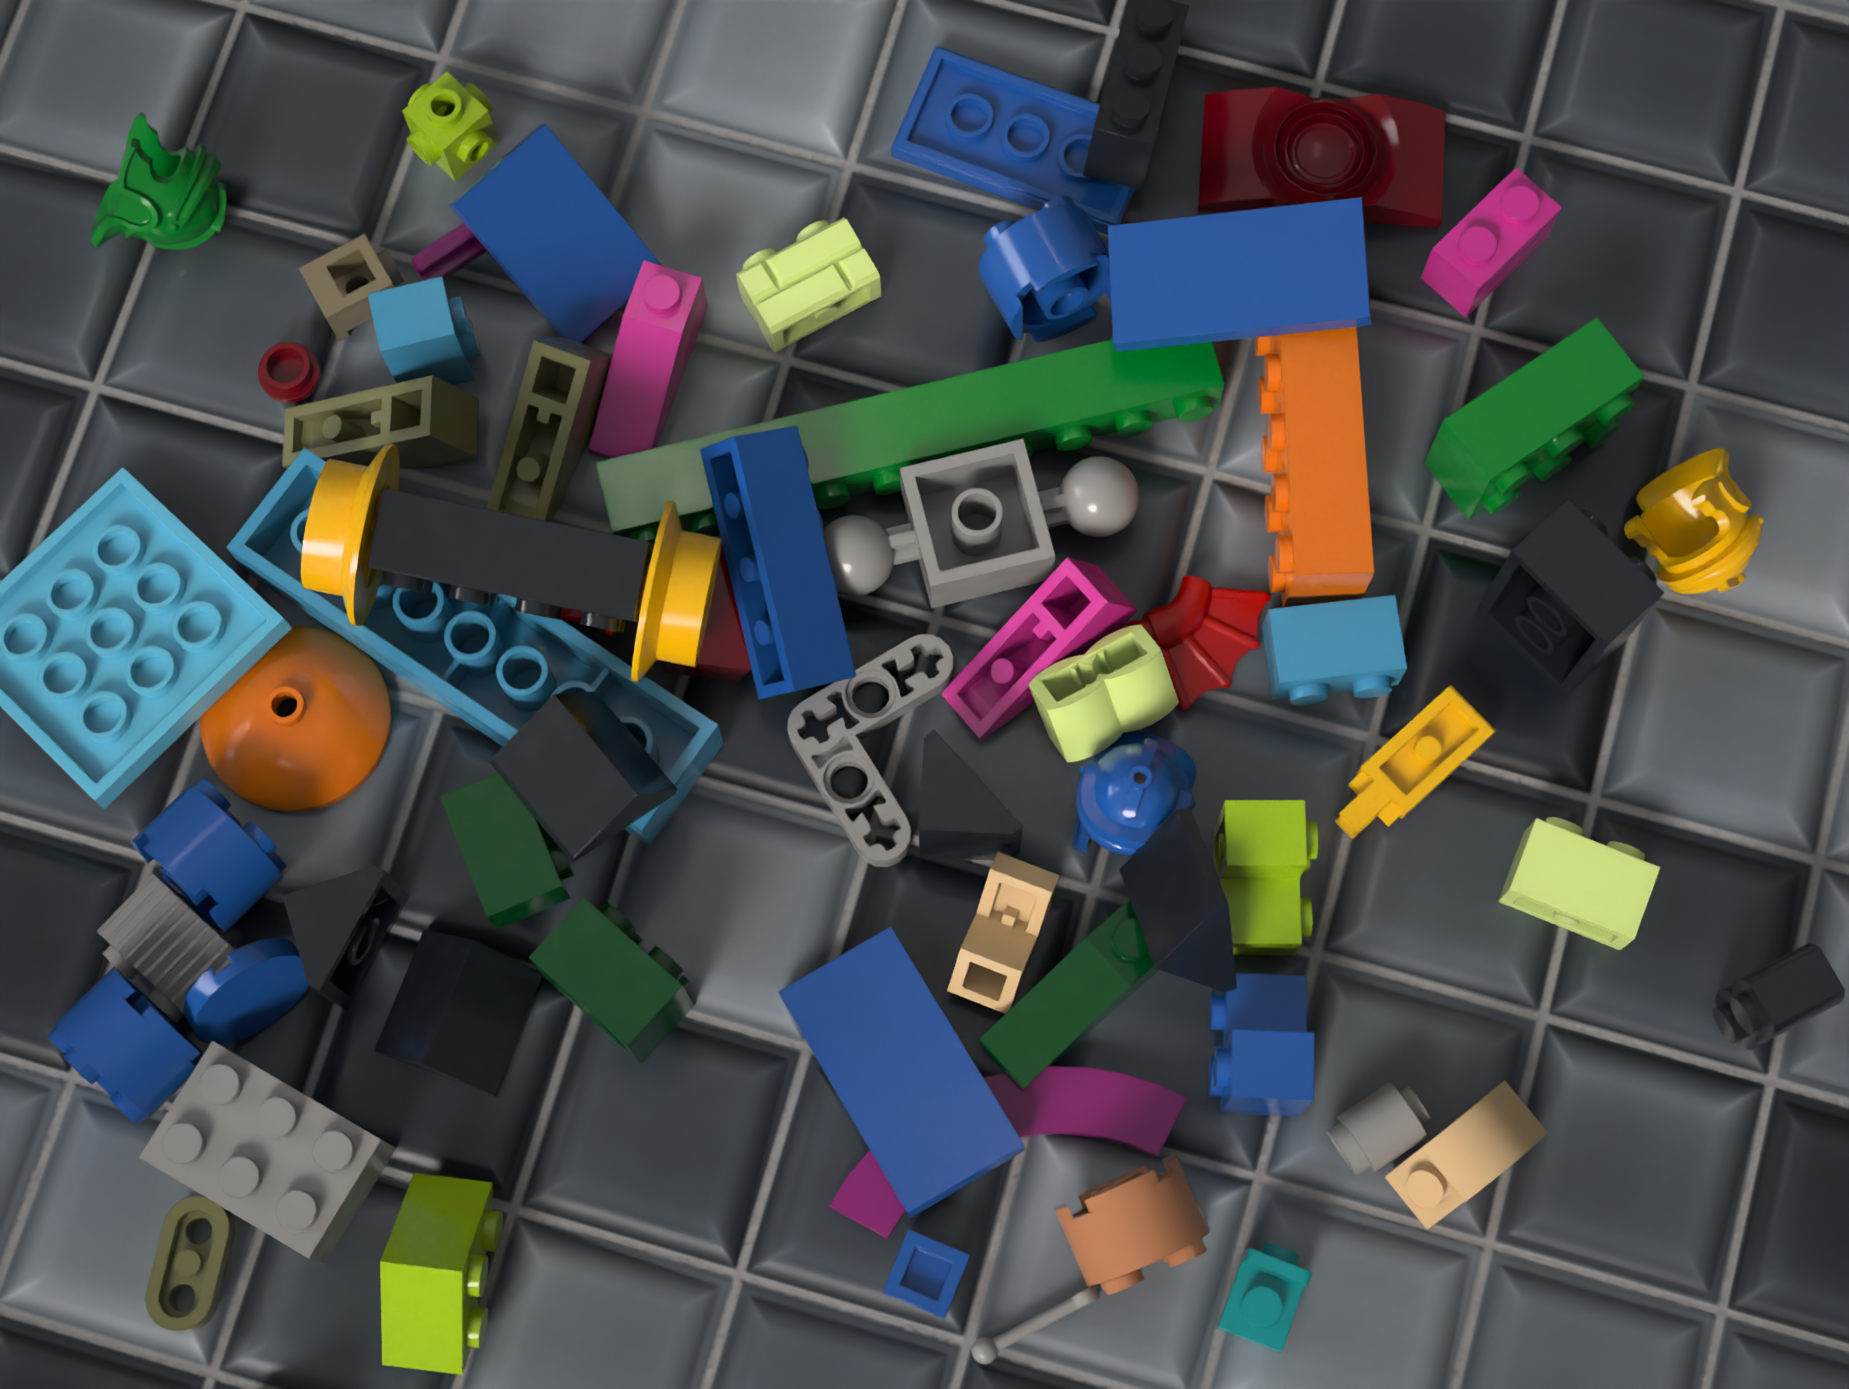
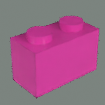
M1515 168L1432 248L1421 279L1466 318L1548 238L1562 207L1518 168Z

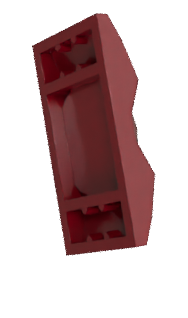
M1281 87L1241 89L1205 94L1197 211L1226 213L1362 197L1364 223L1439 228L1442 222L1446 111L1423 103L1384 94L1345 99L1315 98Z

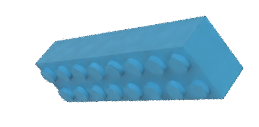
M304 447L226 547L243 570L501 746H504L554 694L596 691L677 788L674 796L624 829L650 847L724 745L718 724L645 675L639 683L632 682V667L563 620L514 611L517 600L515 597L498 594L496 607L448 598L451 584L434 581L431 594L383 585L385 571H383L376 598L366 621L359 627L351 625L348 620L343 596L308 590L302 585L301 557L305 527L313 493L319 475L326 463Z

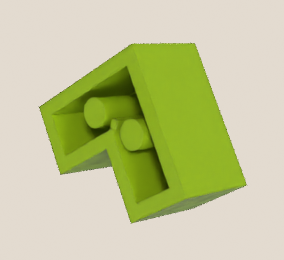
M1225 800L1213 828L1214 868L1229 904L1234 955H1295L1302 944V937H1311L1312 902L1310 897H1300V877L1303 873L1309 872L1310 859H1317V821L1306 820L1305 800Z
M413 1173L380 1260L382 1365L463 1375L471 1348H482L487 1330L488 1308L478 1306V1297H482L487 1280L488 1256L485 1255L487 1251L496 1252L498 1250L503 1226L502 1211L493 1210V1182Z

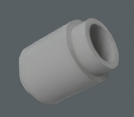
M1388 1082L1338 1115L1336 1118L1339 1123L1326 1132L1344 1162L1358 1176L1368 1168L1375 1173L1426 1139L1427 1135L1422 1124L1430 1120V1116L1409 1086L1398 1091L1391 1082Z

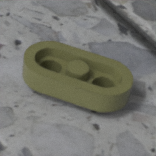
M192 1196L179 1201L169 1210L163 1222L146 1290L145 1303L151 1319L158 1326L166 1330L192 1332L203 1327L211 1320L219 1303L234 1242L235 1223L228 1210L206 1197ZM208 1220L212 1226L211 1237L205 1243L197 1244L192 1236L193 1228L198 1222ZM191 1286L196 1294L195 1303L190 1309L181 1311L176 1304L177 1293L183 1287Z

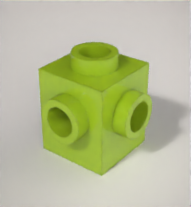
M445 72L434 83L424 84L416 90L410 98L408 106L402 110L411 132L406 140L414 152L426 164L432 166L436 163L456 182L499 144L490 116L494 108L484 93L473 83L469 82L463 87L450 73Z

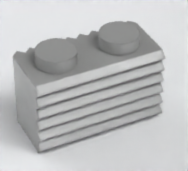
M152 874L97 930L110 944L102 954L131 980L139 972L143 974L156 987L148 996L149 999L176 1023L184 1017L182 1011L187 993L199 976L211 967L218 974L222 969L231 964L226 956L236 950L230 942L155 874Z

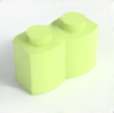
M1141 624L1125 627L1110 633L1096 642L1086 654L1069 657L1052 664L1040 672L1028 684L1047 734L1067 763L1097 755L1112 745L1123 732L1139 730L1156 723L1169 714L1179 703L1162 651Z

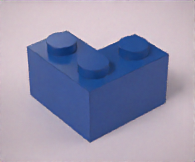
M1236 973L1237 989L1227 992L1211 990L1209 1028L1210 1030H1221V1047H1215L1214 1056L1209 1058L1208 1094L1209 1096H1220V1114L1298 1117L1314 1101V1032H1307V976Z

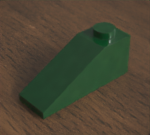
M1130 899L1083 939L979 1039L978 1043L1022 1091L1159 971L1153 965Z

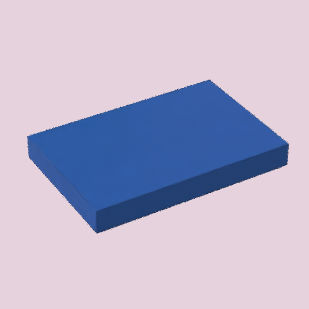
M546 124L539 125L449 204L450 208L558 335L578 343L587 338L629 300L643 260L662 266Z

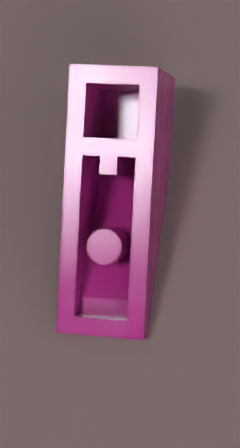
M643 260L622 317L588 449L590 454L611 459L657 448L708 309L704 283L701 277Z
M1067 557L948 685L941 695L979 739H986L1035 702L1028 685L1034 677L1056 662L1086 654L1100 639L1121 629L1138 609L1099 566Z

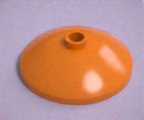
M294 626L201 716L200 729L204 750L211 766L220 779L234 793L244 800L267 810L284 813H303L322 809L343 800L369 779L378 767L387 749L392 730L393 710L390 693L384 677L368 654L335 632L317 627ZM286 699L297 700V708L293 714L287 717L277 715L278 706L282 701Z

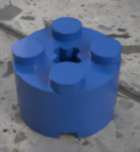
M1056 197L1046 203L1040 211L1032 213L1017 222L1013 220L1002 221L994 225L985 234L983 241L987 249L980 259L978 274L1015 338L1023 341V333H1030L1035 342H1044L1061 337L1083 326L1097 315L1092 305L1104 293H1106L1111 301L1109 250L1086 212L1076 206L1071 197Z
M203 778L195 787L188 786L131 843L148 864L155 859L162 866L159 869L164 875L162 879L210 924L214 925L216 923L221 932L226 933L283 878L281 872L287 866L275 853L278 848L274 842L252 821H248L241 828L239 820L228 810L231 807L229 801L216 787Z
M115 967L54 1024L55 1029L47 1035L65 1054L63 1056L64 1059L90 1084L93 1085L97 1082L111 1096L109 1098L111 1102L137 1126L147 1116L151 1117L186 1083L204 1054L187 1035L183 1037L180 1034V1030L170 1021L171 1019L126 976L121 975Z

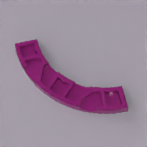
M1051 1066L1023 1091L1006 1073L984 1078L1020 1139L1039 1135L1074 1134V1136L1112 1141L1134 1148L1153 1158L1158 1157L1188 1099L1179 1093L1144 1079L1124 1073L1089 1067ZM870 1150L847 1176L829 1205L831 1209L887 1240L906 1213Z

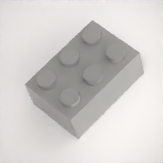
M212 1041L139 1158L308 1259L326 1264L396 1148Z

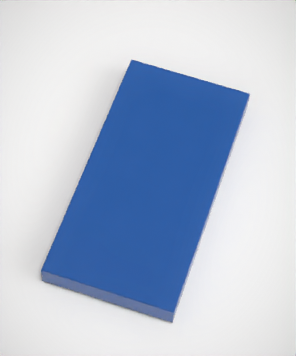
M936 45L891 146V157L1037 210H1041L1046 203L1056 197L1069 196L1076 206L1086 212L1095 229L1108 235V226L1123 223L1136 191L1135 188L1083 176L1100 106L1099 103ZM1159 125V127H1158V131H1157V135H1156L1155 142H1156L1157 137H1158V135H1159L1160 125Z
M1362 197L1108 226L1113 345L1116 352L1372 325Z
M892 927L885 929L778 992L909 1218L914 1217L1025 1151L1023 1142Z

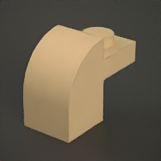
M997 852L990 868L976 915L960 948L948 986V992L1005 1014L1011 1009L1041 935L1060 875Z
M1504 1080L1439 1134L1385 1176V1179L1428 1230L1502 1174L1535 1146L1548 1132Z

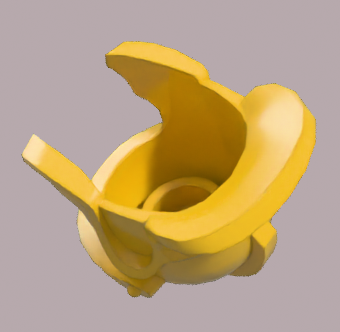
M1716 448L1699 454L1673 467L1648 483L1638 492L1636 497L1639 507L1643 510L1641 517L1636 515L1626 522L1624 526L1628 539L1633 538L1641 547L1647 548L1651 556L1657 558L1659 561L1657 576L1673 592L1697 594L1717 588L1719 592L1723 593L1738 586L1746 579L1743 571L1747 568L1751 555L1760 541L1764 519L1757 513L1748 517L1747 511L1752 506V502L1729 475L1730 453L1725 448Z

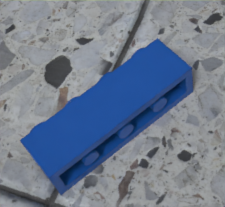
M798 426L734 436L701 448L700 452L720 537L722 538V546L758 699L856 677L852 661V644L845 631L837 597V580L831 571L823 537V520L816 507L808 473V456L802 447Z

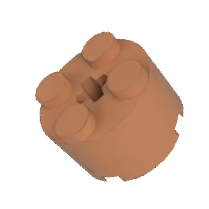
M1177 1155L1162 1159L1167 1172L1158 1175L1155 1169L1149 1171L1145 1165L1078 1195L1083 1208L1074 1213H1071L1069 1206L1065 1203L1054 1209L1087 1286L1100 1284L1102 1290H1105L1107 1295H1111L1144 1280L1145 1278L1140 1269L1144 1266L1162 1259L1164 1263L1168 1262L1169 1267H1174L1194 1259L1207 1251L1202 1238L1209 1234L1211 1230Z

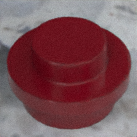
M282 342L270 347L263 355L258 366V379L263 390L272 399L282 403H295L306 399L316 390L321 378V367L315 354L308 347L295 342Z

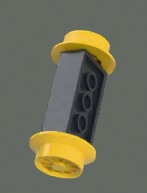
M385 444L369 466L329 459L325 463L319 475L307 517L301 557V581L305 589L343 596L348 620L351 625L359 627L366 621L376 598L383 571H385L383 585L431 594L434 581L451 584L448 598L496 607L498 594L517 598L514 610L517 612L560 620L562 607L583 611L580 622L582 625L623 633L626 620L638 622L631 670L632 682L639 683L656 660L691 667L697 666L713 597L722 538L683 531L675 502L667 501L659 524L655 544L653 545L647 541L398 491L400 460L398 448L393 444Z

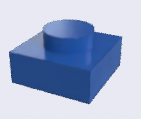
M908 1229L883 1289V1294L945 1320L970 1255Z

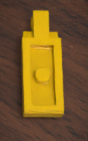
M1450 685L1360 767L1357 772L1358 775L1348 785L1358 796L1339 813L1340 816L1334 822L1351 839H1354L1377 816L1388 827L1399 817L1403 819L1496 732V729Z

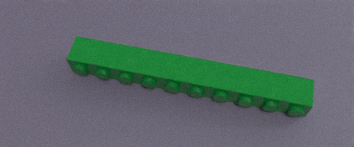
M1113 339L615 457L596 462L613 535L647 541L654 545L667 501L675 502L683 531L713 537L720 535L700 449L734 436L798 426L802 447L808 456V473L817 509H831L847 503L852 495L875 490V493L879 495L900 492V468L1019 439L1024 440L1028 458H1030L1033 454L1032 452L1055 446L1059 451L1076 450L1090 444L1093 441V437L1117 432V435L1120 437L1138 435L1149 430L1155 422L1176 417L1179 422L1196 421L1210 415L1213 412V408L1220 406L1225 384L1212 342L1116 352Z

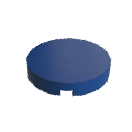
M285 938L261 939L241 946L232 951V954L226 956L231 964L222 969L218 974L211 967L199 976L187 993L182 1011L199 1041L208 1044L212 1041L217 1044H229L253 1036L277 1022L298 1003L309 985L299 951L292 941Z

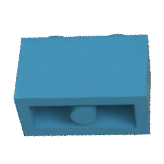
M442 276L367 294L380 353L396 383L431 375L451 385L475 380L470 358L481 356L472 320L468 319L462 296L451 298Z
M1395 595L1268 609L1262 625L1273 699L1290 698V703L1293 705H1310L1327 700L1329 698L1328 693L1352 690L1356 698L1378 697L1390 693L1392 686L1399 684L1407 670Z

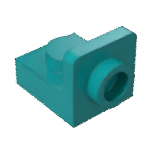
M1263 1242L1260 1251L1251 1248L1246 1249L1242 1253L1216 1329L1277 1353L1282 1352L1302 1292L1309 1285L1312 1276L1311 1271L1298 1267L1301 1256L1293 1251L1267 1242Z

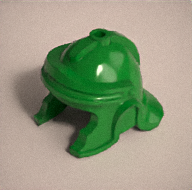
M140 112L133 121L128 134L126 150L119 168L118 179L110 184L102 199L89 241L96 248H99L113 237L124 233L126 239L135 237L150 242L152 246L171 250L189 249L207 241L215 231L220 232L227 211H225L227 205L226 185L218 182L216 175L222 168L221 162L213 153H207V148L202 143L194 151H191L186 146L178 151L167 150L161 146L158 132L147 123L146 115Z

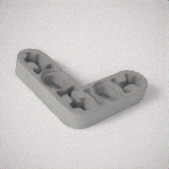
M919 634L905 640L856 669V677L834 682L805 699L792 710L788 718L787 731L794 751L857 853L865 862L876 867L892 866L899 863L907 855L911 846V827L906 815L864 750L860 740L938 695L949 685L953 677V655L950 647L941 638L932 634ZM922 652L927 659L938 656L940 660L936 663L937 676L929 679L923 672L916 673L905 680V689L910 693L901 697L897 682L887 669L895 666L900 678L914 668L915 654ZM877 682L888 690L889 701L881 711L865 713L854 705L853 694L861 684ZM841 698L847 716L856 725L846 729L842 717L827 727L829 739L826 742L819 744L818 740L814 737H808L803 740L800 736L806 732L805 720L814 716L819 723H822L836 716L837 709L832 702ZM846 766L861 769L868 779L865 791L853 799H844L838 796L831 787L833 775L839 769ZM877 797H880L884 802L883 804L873 806L874 814L884 828L896 825L899 829L893 835L895 847L887 851L880 843L874 844L871 847L866 843L872 837L870 824L863 813L854 822L848 817L849 814L865 810Z

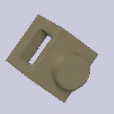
M365 234L298 268L338 341L349 337V330L373 318L367 294L395 288V286L404 282L388 250L384 249L376 254Z

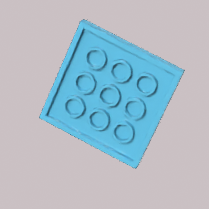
M122 467L0 582V707L96 803L105 809L285 636L292 627Z

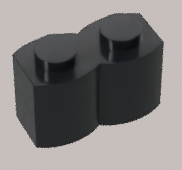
M1809 943L1739 978L1732 985L1718 991L1715 998L1717 1007L1713 1009V1015L1720 1031L1730 1043L1734 1044L1737 1042L1742 1048L1751 1050L1840 1004L1844 999L1845 989L1821 948Z

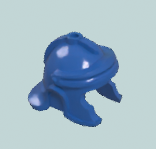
M1140 731L1123 732L1112 745L1094 755L1093 760L1087 761L1085 766H1081L1079 769L1081 775L1076 792L1077 815L1072 847L1086 854L1088 841L1091 837L1092 840L1107 850L1121 855L1133 856L1177 810L1190 807L1192 810L1196 807L1194 795L1191 791L1197 773L1193 759L1184 749L1159 736ZM1142 777L1145 780V782L1142 784H1138L1135 782L1134 778Z

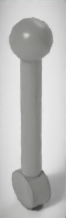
M1093 1285L993 1339L988 1337L978 1338L972 1345L971 1352L973 1358L980 1364L993 1362L998 1355V1351L1099 1299L1100 1295L1096 1287Z

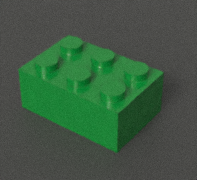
M1596 317L1445 418L1425 458L1424 464L1468 521L1485 509L1493 516L1507 508L1522 494L1518 488L1534 476H1537L1541 482L1548 480L1572 460L1568 453L1585 442L1590 448H1594L1617 432L1621 427L1618 419L1635 405L1631 397L1644 378V375Z

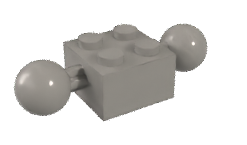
M1019 439L900 468L901 495L909 523L884 529L879 523L868 517L849 515L829 523L823 529V537L831 571L837 580L838 593L847 596L869 594L884 584L891 574L893 565L919 560L932 609L1046 581L1054 572L1055 553L1048 528L1069 523L1075 530L1088 536L1105 537L1113 535L1124 529L1135 516L1139 505V488L1135 477L1124 464L1109 457L1095 456L1083 459L1072 466L1065 474L1060 487L1038 492L1024 440Z

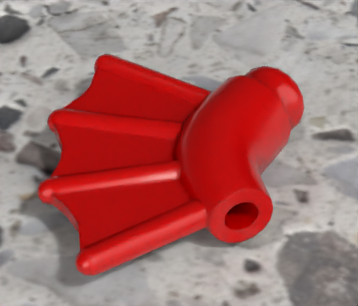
M1183 576L1178 594L1170 603L1143 613L1142 619L1130 620L1125 627L1141 624L1160 647L1179 701L1177 704L1178 708L1186 712L1201 694L1219 688L1228 689L1231 686V678L1237 662L1251 649H1259L1261 643L1257 637L1258 616L1265 604L1271 600V594L1262 590L1212 587V584L1205 579L1195 576Z

